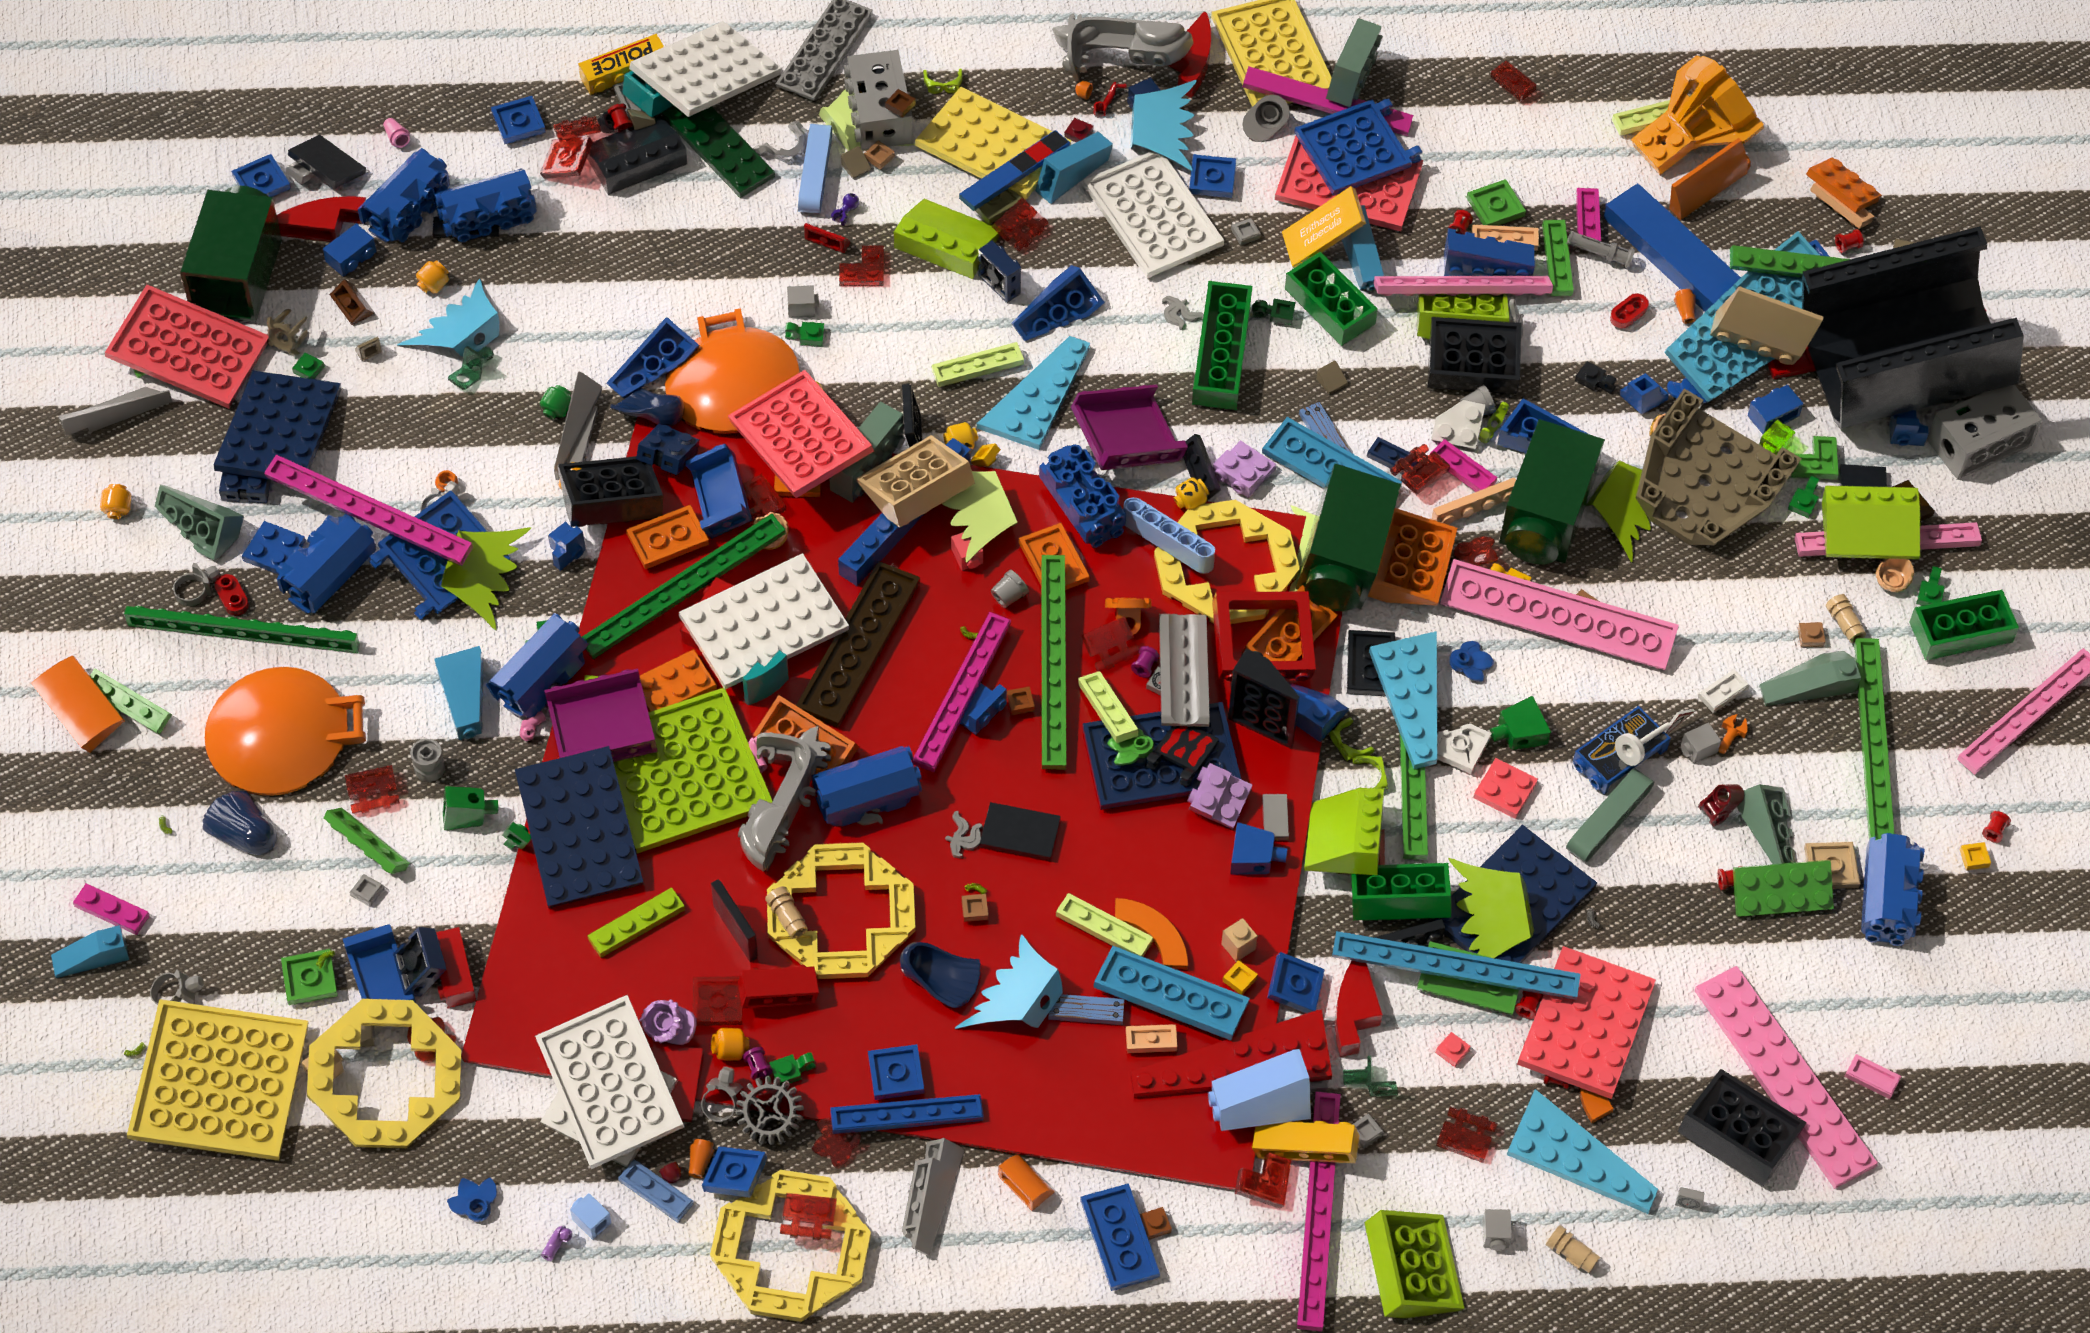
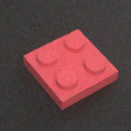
M1495 758L1476 789L1473 798L1516 819L1535 788L1538 778Z

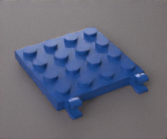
M1372 99L1295 127V135L1333 196L1340 194L1350 186L1356 188L1408 169L1412 163H1418L1422 160L1419 155L1422 154L1419 145L1404 150L1385 120V116L1392 114L1390 107H1393V104L1389 99H1384L1376 104Z
M452 490L414 516L456 536L459 529L466 532H487ZM392 534L378 542L380 550L370 556L371 560L369 562L376 569L389 558L426 600L415 608L416 612L414 614L419 620L425 618L432 610L439 614L459 599L453 593L441 587L448 559ZM503 555L505 558L510 560V557L508 555Z

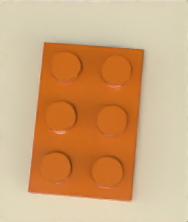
M1833 157L1810 167L1806 173L1809 178L1855 213L1877 203L1882 196L1876 191L1874 186L1864 182L1857 173L1850 171L1840 160Z
M691 505L626 529L627 536L645 570L709 545V539L701 529L700 522Z
M1062 523L1019 538V545L1040 585L1042 555H1065V590L1089 582L1090 576Z
M694 649L640 675L649 712L717 689L716 683Z

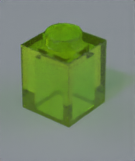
M1776 420L1761 436L1759 445L1777 455L1782 447L1788 449L1792 445L1796 432L1788 425Z

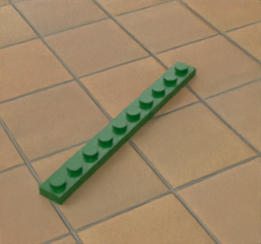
M773 514L768 515L582 636L589 644L585 650L592 659L597 658L712 583L715 578L721 577L786 534L784 527Z
M126 606L124 612L127 624L130 627L358 653L360 648L357 633L349 630L335 631L324 627L318 629L304 625H284L280 622L267 623L256 619L242 620L235 617H216L211 614H192L187 611L174 612L162 608L158 610L148 609L143 606Z

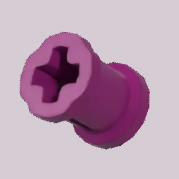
M1142 646L1139 650L1140 656L1136 662L1132 663L1131 669L1138 676L1146 678L1151 675V667L1154 662L1158 661L1160 655L1155 649Z
M762 1047L752 1048L743 1055L744 1061L748 1062L752 1071L751 1078L753 1080L757 1078L764 1079L772 1073V1067L767 1064L764 1057L765 1051Z

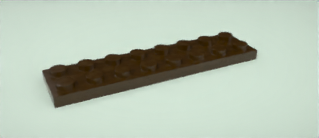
M877 562L845 618L849 624V630L835 636L796 704L797 707L818 720L838 728L840 727L920 584V577L883 562Z

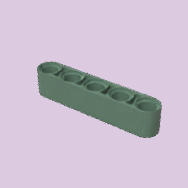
M1633 768L1571 837L1566 845V849L1585 863L1588 862L1647 796L1655 782L1636 768Z

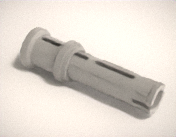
M1572 230L1566 243L1606 257L1605 259L1608 262L1615 261L1624 264L1626 268H1629L1635 249L1631 248L1628 250L1617 246V243H1604Z

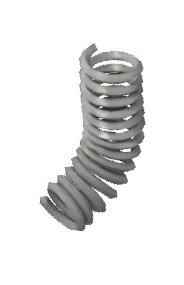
M1588 909L1592 910L1587 912L1588 922L1592 927L1594 926L1595 928L1596 926L1598 929L1600 924L1594 919V909Z

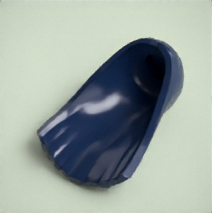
M643 388L635 391L621 402L610 405L612 410L621 414L641 417L656 424L674 426L679 423L684 414V404L680 396L655 394Z
M232 791L216 798L207 809V813L204 814L202 820V829L206 833L248 854H267L273 849L277 841L275 827L262 814L246 791Z
M923 942L909 944L903 950L900 957V967L904 975L922 986L936 1000L950 1007L961 1008L966 1005L977 990L981 974L979 959L959 957L932 944Z

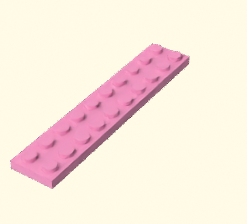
M1453 559L1440 604L1661 670L1666 669L1679 627L1678 624Z
M1737 966L1695 987V993L1770 1099L1807 1122L1798 1138L1834 1189L1877 1166L1878 1162Z

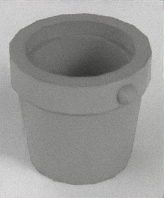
M1484 385L1460 399V402L1466 400L1485 404L1484 415L1496 412L1491 394Z
M1013 570L1006 572L1004 577L991 589V594L995 600L1004 608L1029 593L1027 585Z

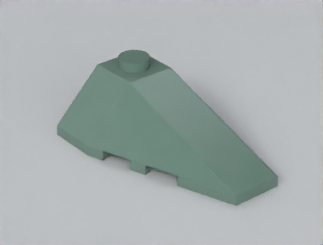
M165 485L159 486L155 502L156 509L170 523H174L181 530L180 534L194 544L193 548L198 553L212 560H217L239 538L243 515Z
M1845 651L1820 654L1761 683L1759 688L1765 706L1855 693L1861 676L1855 658Z
M1759 784L1744 790V799L1737 806V809L1772 864L1796 862L1795 852L1789 844V838L1793 837L1792 829L1788 828L1787 819L1791 817L1784 788Z

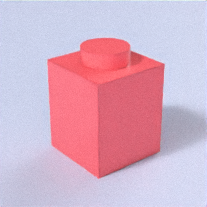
M963 533L951 536V549L961 570L973 569L983 564L982 548L966 562V553L972 537L962 539Z

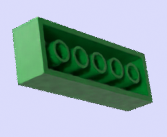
M1208 281L1193 385L1192 405L1237 410L1253 286Z

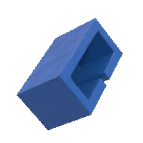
M357 223L323 248L326 263L343 277L349 272L354 271L358 266V262L362 263L366 259H370L377 252L374 238Z
M1787 384L1781 388L1773 389L1763 397L1755 398L1750 403L1747 416L1764 435L1780 427L1777 419L1784 425L1799 417L1804 403Z

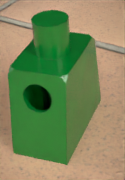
M1533 696L1502 710L1498 721L1499 726L1490 728L1492 740L1496 742L1506 739L1512 750L1547 745L1551 734Z
M445 786L442 808L444 830L480 827L483 825L485 814H498V800H485L482 788Z

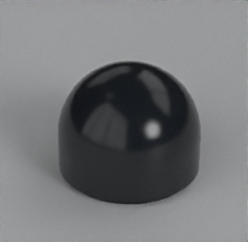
M606 111L598 118L597 126L603 133L615 132L614 126L609 125L607 120L613 123L614 121L612 116Z

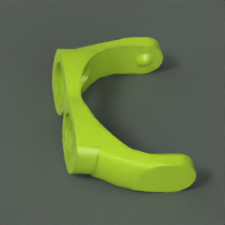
M962 68L958 71L959 76L947 83L935 82L927 77V70H923L924 84L931 94H938L943 90L947 93H956L960 88Z
M1502 402L1496 412L1490 417L1487 422L1488 428H1483L1480 431L1478 439L1482 443H1488L1502 424L1510 408L1506 402ZM1492 421H1496L1498 425L1496 427H1492L1491 423Z
M1351 717L1341 721L1329 733L1332 742L1347 761L1355 756H1369L1375 751L1373 747L1356 750L1342 743L1340 731L1353 723Z
M1361 755L1353 757L1354 764L1369 763L1381 773L1379 783L1373 788L1388 789L1382 756Z

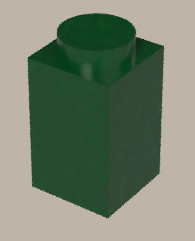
M233 186L225 191L207 189L180 271L188 302L229 319H241L249 322L257 321L282 242L273 197H269L262 191L249 186Z
M1539 419L1506 506L1499 543L1506 545L1507 549L1514 556L1529 563L1549 564L1554 561L1566 563L1597 476L1605 439Z
M1334 463L1319 500L1295 589L1298 590L1303 585L1305 591H1309V599L1313 603L1333 611H1348L1353 608L1362 609L1378 573L1401 484Z

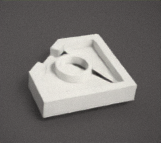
M1462 400L1436 417L1431 440L1442 442L1445 439L1453 445L1476 449L1486 405Z
M1472 724L1463 725L1460 729L1453 731L1444 730L1438 732L1437 759L1472 774L1492 733Z

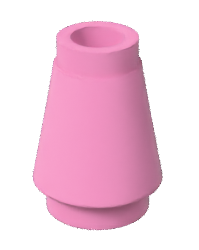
M393 118L385 120L383 126L391 145L397 148L405 147L410 141L409 131Z

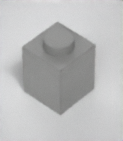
M814 285L787 286L789 318L815 316V307H819V294H814Z
M1708 722L1684 733L1681 749L1683 754L1689 757L1694 764L1718 753L1721 740Z
M1485 1209L1482 1218L1483 1247L1495 1251L1509 1248L1512 1239L1510 1210Z

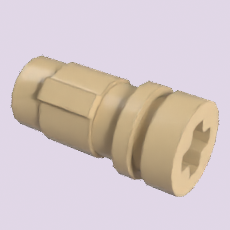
M1845 594L1836 595L1826 603L1828 612L1834 620H1837L1840 629L1850 643H1854L1855 638H1864L1866 636L1863 625L1853 612V606Z
M781 886L772 890L765 900L769 907H771L772 912L777 914L780 923L790 938L795 939L805 934L808 928L797 907L794 906V899L787 887Z
M1559 1225L1545 1245L1552 1250L1555 1248L1557 1254L1566 1256V1261L1578 1270L1582 1268L1590 1273L1599 1261L1600 1256L1584 1243L1576 1240L1573 1237L1574 1234L1571 1232L1567 1233V1229Z

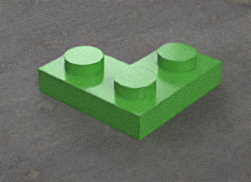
M1813 436V454H1795L1802 459L1791 474V477L1810 478L1813 476L1818 479L1837 480L1838 458L1836 437Z

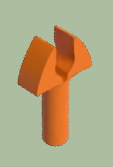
M1738 714L1732 715L1723 721L1721 727L1727 729V733L1720 743L1719 753L1725 754L1736 736H1741L1745 739L1747 733L1746 718L1742 725L1734 728V722Z

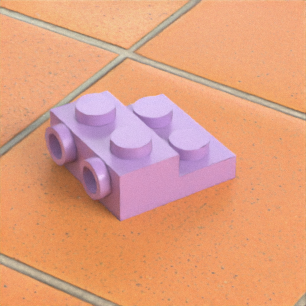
M1240 440L1230 451L1226 450L1215 461L1213 470L1218 481L1225 482L1236 493L1243 494L1249 498L1276 470V463Z
M1209 763L1208 767H1202L1197 780L1201 781L1198 789L1193 788L1187 800L1191 803L1188 810L1233 829L1252 784L1231 775V772Z

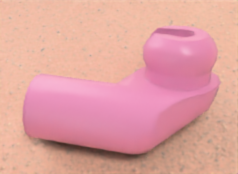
M541 710L536 716L526 718L521 722L519 734L523 740H532L535 736L536 726L546 721V717Z
M757 736L755 738L752 737L748 744L760 772H763L768 766L763 756L757 759Z

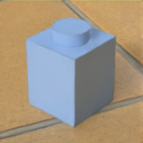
M590 1193L584 1198H578L570 1209L572 1220L592 1240L611 1224L610 1213Z

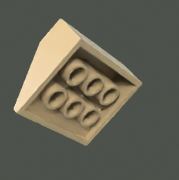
M1739 286L1716 311L1710 335L1717 337L1719 341L1737 344L1741 349L1757 351L1761 356L1778 359L1783 364L1793 365L1804 353L1823 321V316Z
M932 435L856 478L858 484L886 518L899 528L975 484L969 461Z

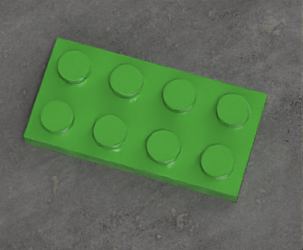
M1831 860L1733 867L1736 916L1834 909Z
M1431 941L1428 945L1431 948L1487 957ZM1421 973L1417 990L1512 1016L1519 993L1517 989Z

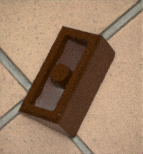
M345 279L329 294L351 325H355L375 313L355 285Z

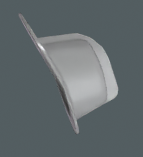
M1267 95L1260 99L1243 118L1242 125L1246 136L1254 141H1264L1272 137L1288 120L1290 114L1289 105L1282 97L1277 95Z

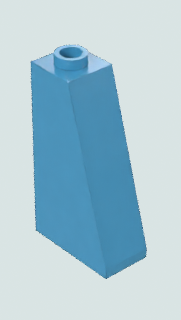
M1096 132L1046 157L1035 191L1050 204L1106 163L1109 160L1113 143L1100 132Z
M1361 205L1366 224L1343 238L1342 242L1359 289L1372 291L1376 290L1374 276H1384L1365 205Z
M480 646L434 658L438 677L458 739H470L478 734H482L483 657Z

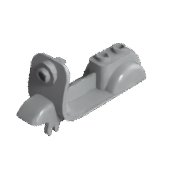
M1071 14L1068 19V25L1056 26L1052 29L1058 45L1068 52L1063 57L1062 66L1067 73L1073 74L1075 82L1080 81V72H1087L1086 65L1082 64L1090 63L1089 56L1084 54L1091 49H1129L1128 54L1133 63L1168 66L1186 56L1193 45L1192 35L1184 30L1183 25L1167 21H1145L1110 17L1082 18L1081 14L1075 19L1074 14Z
M819 726L810 728L800 738L772 732L761 733L757 736V759H760L761 756L767 757L770 764L775 759L792 761L772 803L759 799L757 804H752L748 813L750 818L747 824H742L738 832L741 847L746 857L755 867L763 872L765 870L768 871L777 853L786 852V849L781 847V844L789 846L785 836L789 835L788 830L801 804L805 807H810L811 805L810 800L805 799V796L807 794L811 796L816 795V790L810 787L811 775L815 774L816 768L825 769L828 767L827 763L822 760L831 761V756L825 751H821L822 749L829 751L831 747L828 743L819 742Z

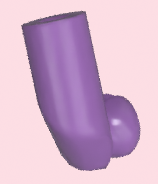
M566 1226L557 1227L543 1249L541 1256L547 1261H552L562 1242L571 1240L572 1230L566 1228Z

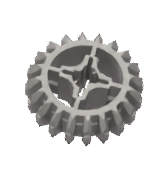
M766 1076L764 1085L757 1078L756 1084L758 1087L754 1088L749 1083L747 1087L751 1092L747 1094L745 1091H741L740 1094L746 1098L745 1102L737 1100V1105L744 1106L743 1110H736V1115H744V1118L738 1120V1124L744 1125L747 1123V1126L742 1130L743 1133L747 1134L752 1130L750 1139L755 1140L760 1135L759 1143L764 1144L766 1137H768L769 1144L774 1145L775 1136H777L779 1142H784L783 1133H786L791 1138L793 1134L789 1131V1128L799 1129L794 1120H803V1116L796 1114V1111L804 1110V1106H796V1103L800 1102L802 1097H793L797 1092L795 1087L787 1091L790 1082L785 1081L780 1086L781 1078L776 1077L774 1084H771V1078ZM767 1090L777 1091L775 1096L773 1095L768 1101H762L756 1097ZM784 1095L788 1099L790 1106L789 1117L780 1111L781 1099ZM751 1104L758 1107L760 1111L756 1126L750 1116ZM760 1104L764 1106L774 1104L773 1109L780 1117L770 1114L769 1117H766L767 1112ZM772 1120H778L783 1123L776 1130H762Z

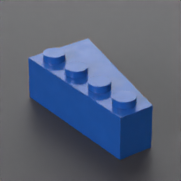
M1448 228L1444 250V276H1533L1535 268L1534 245L1506 240L1504 243L1498 242L1496 237L1487 236L1486 239L1475 237V233L1466 232L1465 235L1457 234L1455 229Z
M1523 398L1500 428L1497 445L1526 453L1539 419L1583 433L1587 432Z

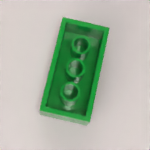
M1321 252L1286 273L1285 290L1341 346L1376 324L1378 308Z
M2003 589L1915 607L1909 621L1925 661L2013 643L2019 629Z
M1449 863L1378 865V875L1351 874L1353 921L1451 917Z

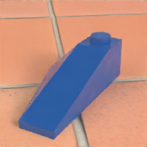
M1071 265L1056 277L1011 324L1023 341H1027L1057 327L1086 318L1105 302L1081 268Z
M666 317L606 384L622 398H625L685 363L700 345Z
M1288 682L1300 696L1296 726L1321 742L1349 711V708L1330 695Z

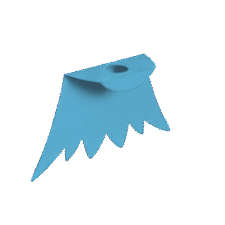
M1197 80L1166 90L1135 95L1132 110L1130 148L1134 145L1147 148L1193 171L1188 160L1180 152V150H1188V148L1178 139L1193 136V133L1180 123L1190 120L1194 114L1182 110L1180 107L1190 102V99H1183L1182 97L1194 86Z
M479 279L472 291L471 297L463 296L462 306L448 304L446 307L447 316L429 319L430 324L434 328L420 330L418 332L423 334L422 336L403 341L397 345L453 348L463 358L469 360L499 336L498 312L487 299ZM481 332L485 335V340L476 345L474 338L476 334Z
M1021 935L1019 942L1020 958L1010 957L1013 969H1000L996 971V977L1000 985L989 987L981 992L990 1001L976 1006L974 1009L981 1012L966 1019L956 1026L955 1029L1005 1020H1022L1026 1024L1038 1028L1063 993L1058 969L1044 960L1030 946L1026 938ZM1044 995H1048L1050 1000L1041 1008V998Z

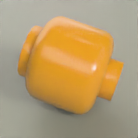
M437 260L435 262L428 261L416 273V278L419 281L416 285L426 294L428 291L434 294L438 293L449 281L447 275L449 271Z
M109 484L107 488L102 490L100 510L107 514V517L110 519H121V516L127 515L130 512L131 492L124 485Z
M720 1028L712 1036V1053L716 1054L719 1060L739 1061L742 1059L744 1052L749 1050V1038L745 1037L743 1031L739 1028Z

